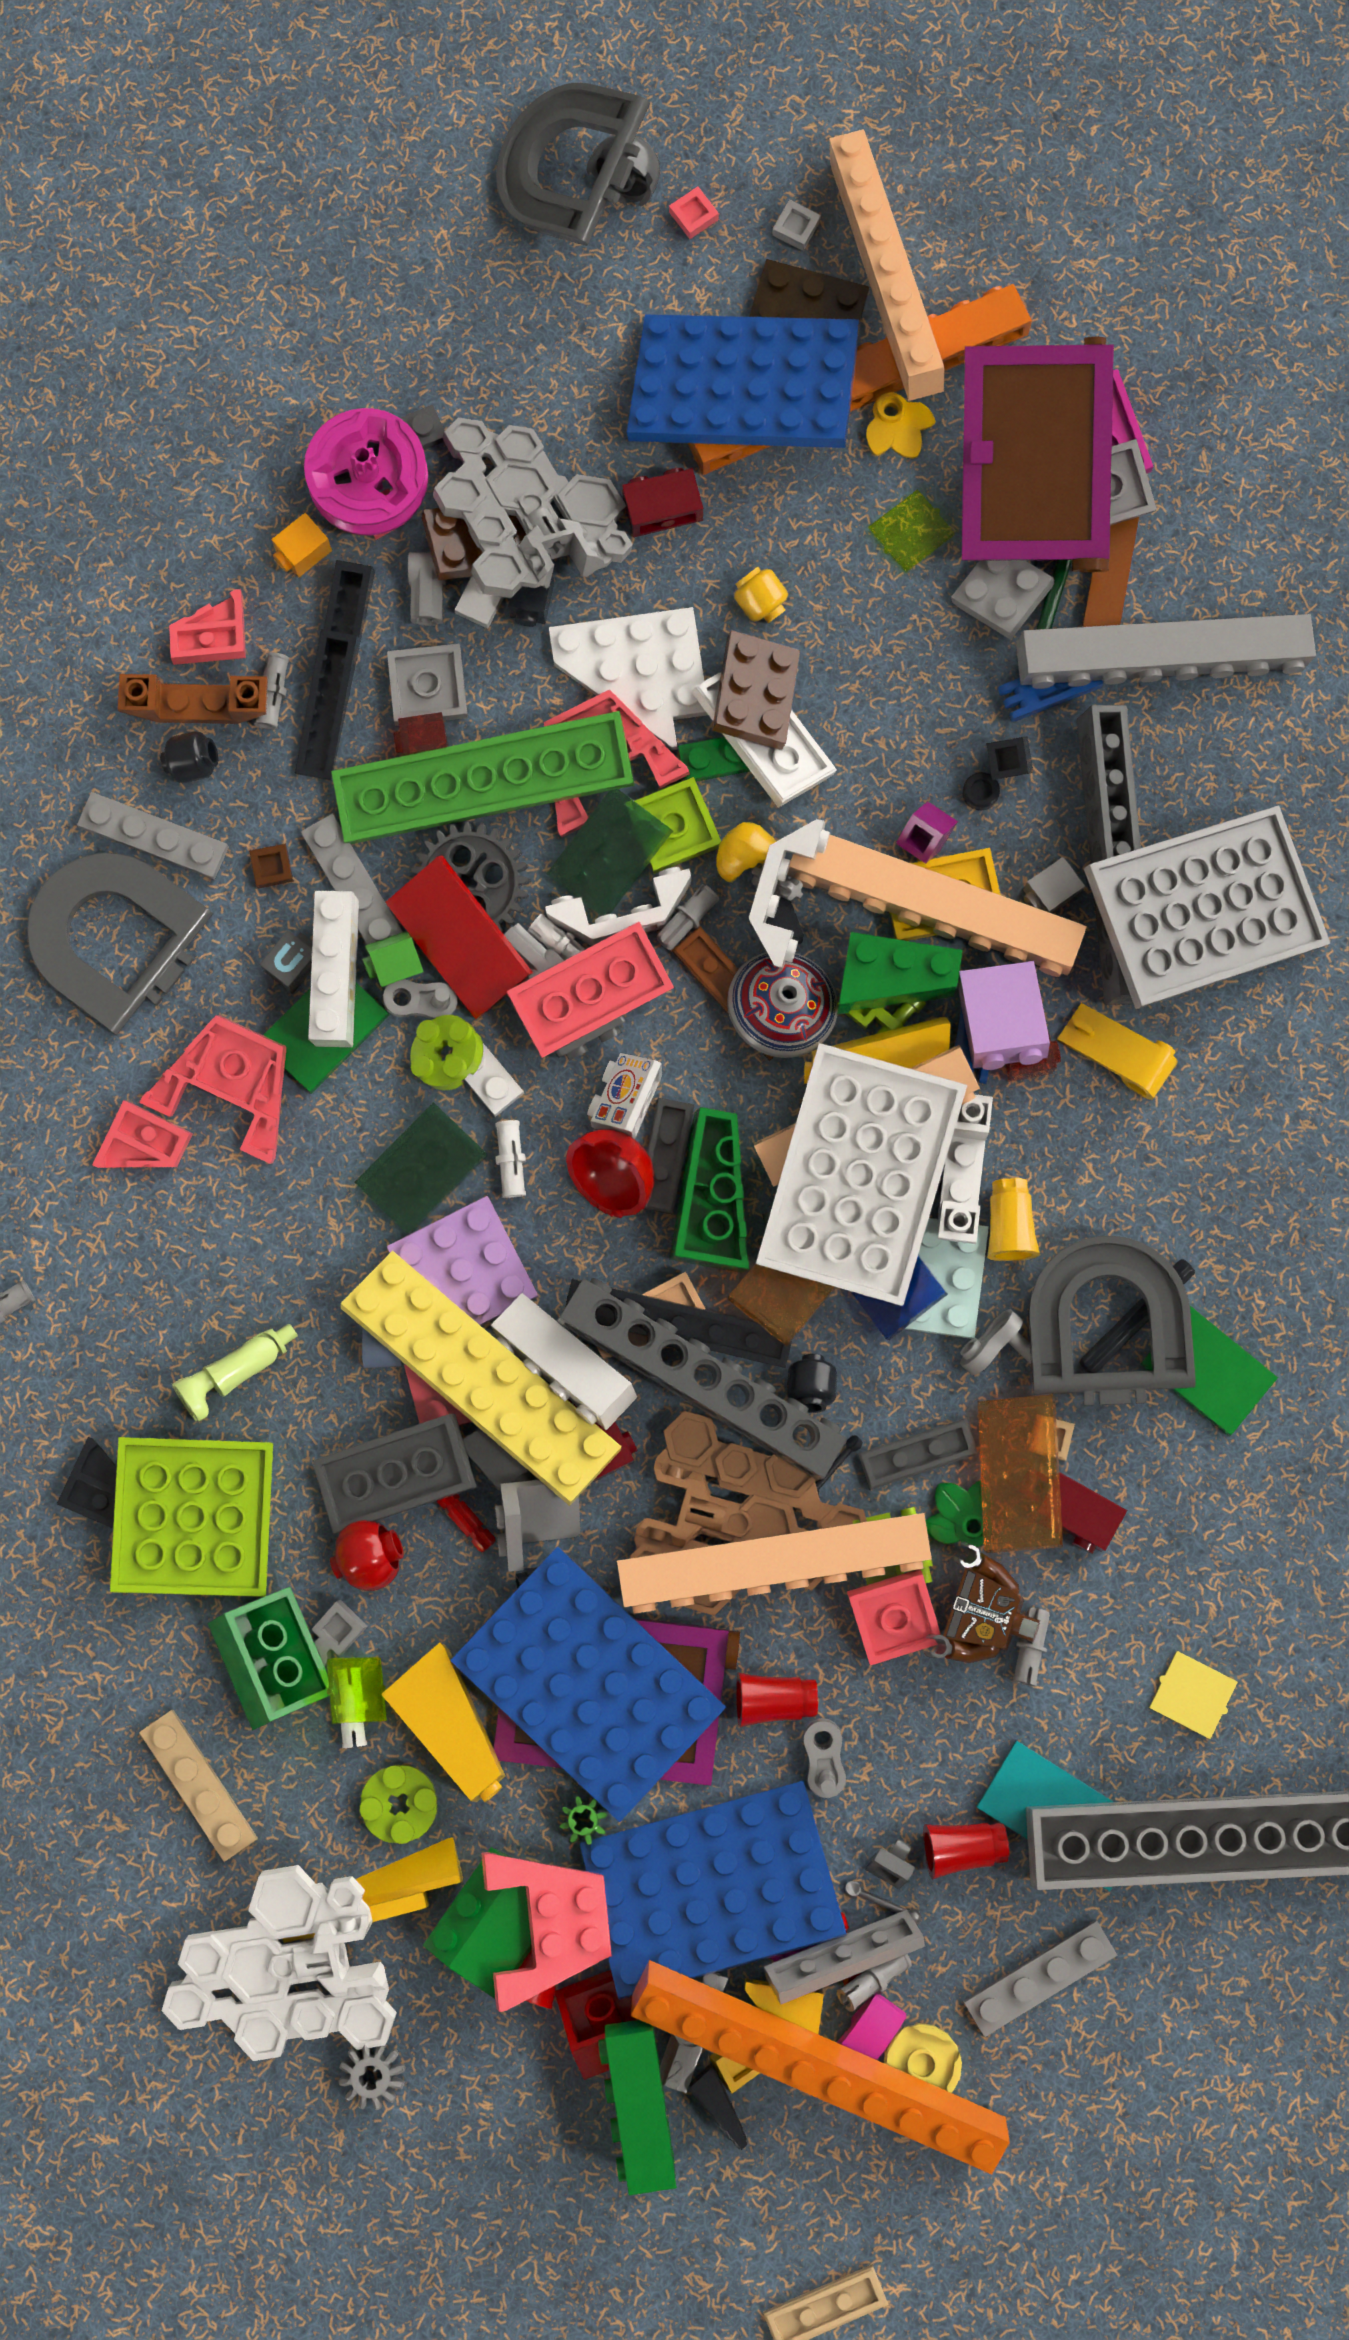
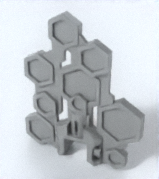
M458 417L444 431L443 441L453 458L460 459L463 465L455 473L449 472L434 487L433 497L444 516L464 519L469 528L468 532L476 546L482 550L483 553L472 564L471 574L483 594L512 598L522 586L531 588L543 586L547 589L550 586L554 563L551 559L570 555L582 577H588L596 570L607 567L612 561L621 563L631 553L633 544L626 532L617 530L618 525L616 522L623 516L626 505L610 479L576 474L568 482L565 476H559L543 451L544 446L534 429L508 425L498 435L488 431L483 421ZM483 456L490 458L495 467L487 477L484 475L487 467L482 460ZM553 500L564 519L558 518L550 504ZM508 515L516 516L527 534L518 546L513 539L517 534V530Z

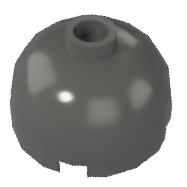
M611 135L604 139L588 160L587 173L589 175L592 171L596 180L616 135ZM636 136L632 144H635L641 150L637 158L627 157L634 162V166L623 190L613 189V191L620 194L618 202L626 206V198L634 202L640 201L638 206L645 205L656 190L660 176V163L657 154L644 138Z

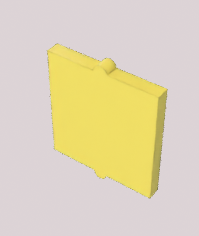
M1176 1651L1165 1675L1159 1677L1161 1684L1149 1708L1211 1739L1222 1714H1227L1228 1712L1226 1706L1238 1682Z

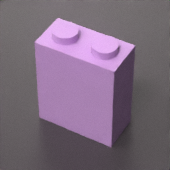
M1034 961L959 971L958 991L973 1068L983 1067L985 1070H994L1008 1063L1020 1062L1021 1064L1029 1065L1038 1063L1043 1058H1048L1050 1040Z

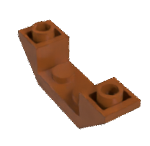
M119 674L118 711L158 723L239 724L267 714L268 678L267 676H230V685L161 684L156 674Z

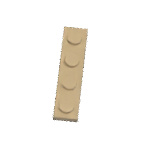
M170 1710L139 1732L224 1862L258 1839L174 1710Z

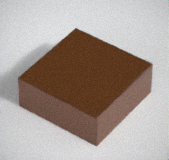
M286 843L249 851L257 889L294 882Z

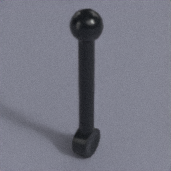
M853 1435L847 1440V1447L835 1459L825 1478L815 1482L818 1495L819 1489L851 1452H856L862 1447L863 1441L857 1435Z

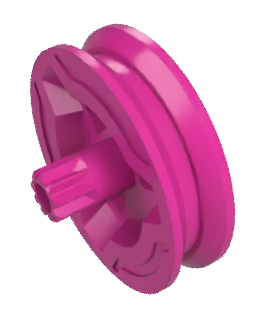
M360 408L340 413L318 429L306 451L304 472L312 501L319 513L329 523L345 532L370 536L392 531L406 523L417 512L425 498L428 486V468L422 444L416 433L406 422L389 412L373 408ZM369 442L379 444L378 456L374 455L373 448H367ZM348 471L352 482L337 485L334 477ZM383 480H386L393 488L387 496L379 492V490L383 489Z

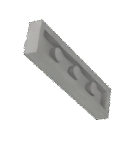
M94 792L90 793L77 823L80 829L215 880L229 848L224 842Z
M333 813L301 831L302 836L334 890L352 891L359 900L358 931L368 945L401 933L400 926L352 845L344 843L342 829Z
M908 1910L849 1932L847 1936L824 1942L764 1966L765 1977L781 2005L925 1947L924 1937Z
M1094 1920L963 2002L982 2035L986 2037L1118 1955L1098 1921Z

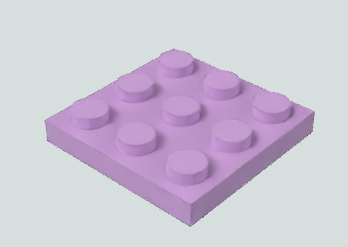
M488 1196L387 1246L389 1252L393 1250L480 1326L498 1318L521 1293L530 1300L539 1297Z

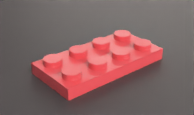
M637 922L506 991L540 1057L543 1058L673 989L674 986L640 922Z

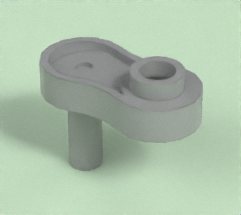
M403 979L387 985L382 1001L386 1011L392 1016L399 1018L422 1016L433 1020L442 1015H452L456 1009L457 995L448 984L442 982L419 984ZM402 993L407 996L408 1002L405 1006H399L394 1003L393 998L396 994Z
M1011 1309L1002 1312L992 1321L979 1339H971L960 1352L963 1356L960 1361L961 1366L971 1375H977L993 1361L1007 1343L1031 1364L1030 1343L1018 1332L1023 1323L1022 1319Z
M819 1718L809 1723L804 1731L803 1740L809 1756L807 1780L814 1794L823 1798H831L837 1796L846 1784V1773L840 1758L842 1735L840 1728L835 1722ZM820 1731H827L830 1734L828 1742L820 1744L815 1740V1734Z

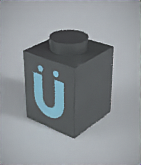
M287 930L259 965L267 975L293 994L311 972L313 941L301 932L296 937Z

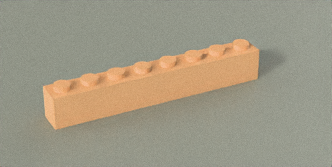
M863 129L829 138L832 172L908 401L944 392V364L865 131Z
M829 835L824 854L817 852L815 860L793 854L788 869V876L801 881L805 888L813 889L815 885L829 890L828 894L835 899L849 901V898L863 902V907L869 911L879 914L888 911L899 915L898 919L905 924L919 926L921 923L933 927V932L944 938L954 939L955 936L969 940L968 944L975 949L988 952L991 948L1005 953L1004 957L1014 963L1034 961V964L1040 966V971L1055 977H1060L1061 974L1068 976L1087 928L1083 924L833 835Z
M921 1513L618 1560L617 1565L624 1607L632 1606L633 1614L656 1610L655 1602L670 1600L671 1608L693 1605V1597L709 1594V1601L712 1602L733 1598L732 1590L747 1588L748 1596L770 1593V1585L785 1582L786 1590L808 1587L809 1578L823 1576L824 1584L847 1581L846 1573L862 1571V1577L866 1578L885 1575L884 1567L899 1564L901 1572L924 1569L923 1561L932 1560L925 1515Z

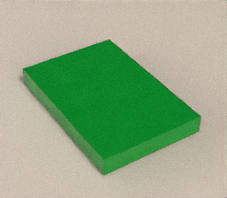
M357 982L355 985L353 1047H316L309 1040L311 988L263 1035L286 1046L284 1069L310 1094L389 1016V1013Z
M1190 1306L1195 1388H1175L1172 1390L1226 1435L1231 1436L1278 1377ZM1151 1351L1140 1363L1148 1371L1152 1370Z

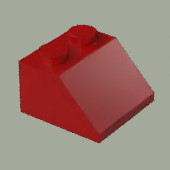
M611 1970L555 1991L570 2050L584 2080L610 2070L609 2064H601L598 2040L605 2039V2025L639 2020L631 2016L632 1996L618 1999Z

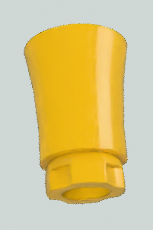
M1011 1178L993 1181V1191L990 1197V1239L987 1258L995 1261H1021L1039 1257L1040 1251L1035 1235L1032 1200L1027 1187V1180Z

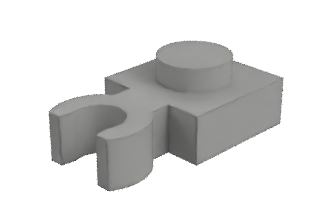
M341 1600L336 1601L311 1629L319 1637L313 1641L324 1667L331 1660L332 1650L338 1656L344 1654L368 1627Z

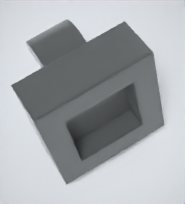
M897 1839L889 1851L880 1848L872 1856L865 1870L895 1888L900 1889L909 1881L915 1869L914 1866L904 1861L911 1846Z

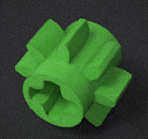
M578 1796L576 1797L577 1807L573 1810L567 1807L562 1808L569 1817L568 1822L562 1823L560 1828H571L573 1834L570 1842L574 1843L579 1835L585 1836L587 1844L591 1845V1834L594 1832L606 1833L603 1828L599 1827L600 1819H605L608 1816V1813H597L594 1810L598 1803L597 1800L593 1799L589 1806H585L582 1799ZM587 1810L591 1811L590 1820L594 1822L591 1829L584 1827L579 1832L577 1830L578 1822L574 1819L577 1812L584 1814Z

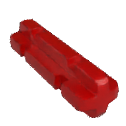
M458 1494L438 1500L437 1503L443 1510L447 1509L449 1511L448 1516L466 1537L470 1536L473 1539L471 1543L478 1551L485 1552L495 1543V1537L487 1528L483 1529V1523L464 1501H459L458 1498L460 1496Z

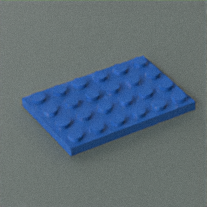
M645 314L627 427L628 441L845 448L860 332L859 320Z
M558 1546L450 1660L619 1822L622 1821L726 1708L712 1692Z
M804 1781L592 1840L591 1845H588L586 1841L579 1843L586 1871L604 1876L612 1955L608 1957L619 2000L632 1996L649 1960L695 1979L847 1936Z

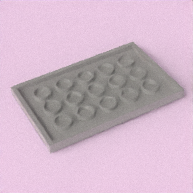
M1279 805L1098 861L1084 868L1135 1009L1331 944Z

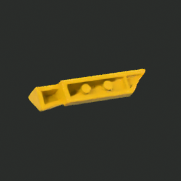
M451 1837L355 1880L365 1889L362 1900L369 1906L373 1922L427 1908L429 1901L426 1891L461 1883L463 1875L455 1842ZM315 1933L283 1938V1943L302 1938L303 1940L314 1938Z

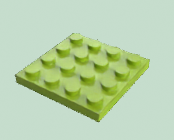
M119 1437L110 1592L265 1597L273 1443Z

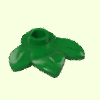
M981 1480L974 1483L968 1492L954 1483H940L937 1485L935 1501L940 1513L925 1520L927 1533L936 1541L945 1545L960 1541L972 1544L977 1548L986 1545L994 1534V1523L990 1515L995 1501L989 1487ZM977 1521L981 1523L979 1532L975 1534L968 1532V1525L971 1522Z

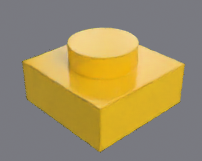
M716 2053L709 2056L724 2087L730 2093H734L760 2074Z

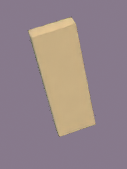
M871 2264L765 2310L763 2314L773 2340H809L888 2305L874 2267Z

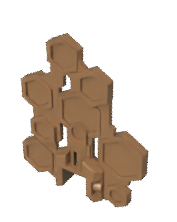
M683 1411L663 1431L667 1447L657 1456L654 1464L657 1482L686 1490L677 1526L646 1518L636 1529L634 1537L636 1550L630 1555V1559L711 1546L693 1541L699 1534L734 1543L810 1531L798 1527L793 1507L801 1510L802 1517L817 1521L819 1529L853 1524L854 1520L858 1519L860 1523L867 1522L862 1509L840 1503L833 1506L820 1502L815 1483L816 1479L775 1454L769 1456L755 1452L748 1447L718 1442L712 1418ZM705 1475L717 1478L720 1488L749 1495V1497L742 1504L710 1496ZM694 1509L701 1512L712 1514L714 1516L713 1518H709L695 1513H691L690 1510ZM823 1576L809 1578V1586L802 1588L813 1590L824 1579ZM741 1589L732 1590V1597H734ZM709 1594L693 1597V1605L681 1607L715 1616L731 1599L710 1602Z

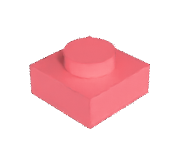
M698 186L669 205V213L689 239H692L719 220L718 211Z

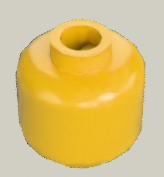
M756 567L735 584L738 589L735 591L734 598L751 621L756 622L764 618L767 623H770L785 611L781 604L787 600L788 592L771 569L761 571L759 567Z

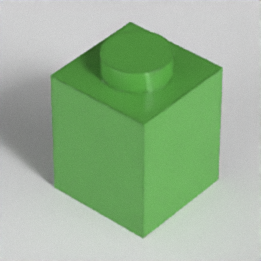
M407 931L365 945L368 956L362 958L369 979L376 977L381 987L424 972L413 940Z

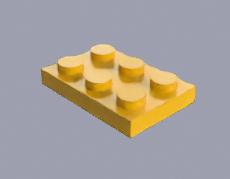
M990 848L935 858L926 864L922 861L911 863L1001 895ZM889 912L895 939L910 941L937 935L933 932V927L921 923L919 926L905 924L898 919L899 915Z

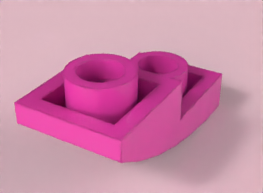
M875 1993L851 2017V2027L841 2036L837 2043L878 2060L906 2019V2013L882 1995Z

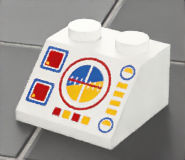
M623 1053L619 1054L616 1062L610 1060L602 1078V1081L606 1082L607 1085L602 1096L595 1094L587 1115L592 1117L591 1126L597 1130L614 1129L621 1131L635 1139L661 1080L662 1063Z

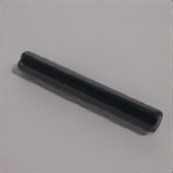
M1184 1259L1179 1260L1173 1266L1183 1284L1195 1274L1192 1265ZM1143 1298L1080 1359L1079 1363L1088 1373H1097L1148 1322L1147 1307Z

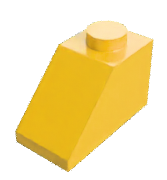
M745 1978L744 1989L757 2008L819 2034L824 1997L822 1990H816L780 2005L768 1981Z

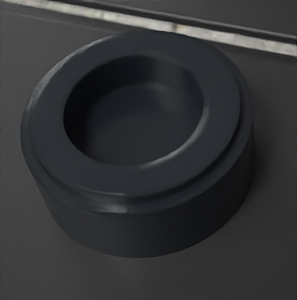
M974 773L965 781L962 790L963 799L972 809L987 810L994 806L999 798V783L997 780H992L989 773Z

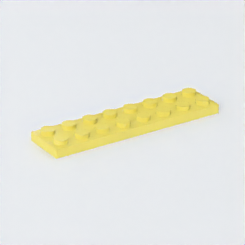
M393 1250L341 1302V1309L569 1506L620 1452L621 1445L595 1423L592 1426L589 1425L576 1412L577 1408L568 1400L564 1402L548 1387L549 1384L538 1374L534 1375L524 1366L525 1363Z

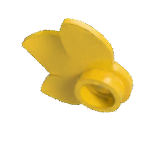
M894 392L882 394L874 403V419L866 430L868 446L875 456H879L889 448H892L903 457L917 458L922 446L920 430H925L935 425V418L930 409L920 402H907L904 397ZM887 407H893L897 410V414L895 416H888L884 410Z

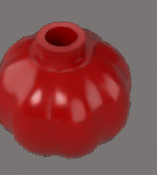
M359 1520L345 1526L339 1533L336 1540L335 1556L330 1558V1565L337 1579L344 1578L352 1587L359 1590L375 1591L388 1586L395 1579L399 1571V1559L404 1557V1550L399 1536L393 1529L388 1531L385 1525L379 1522Z

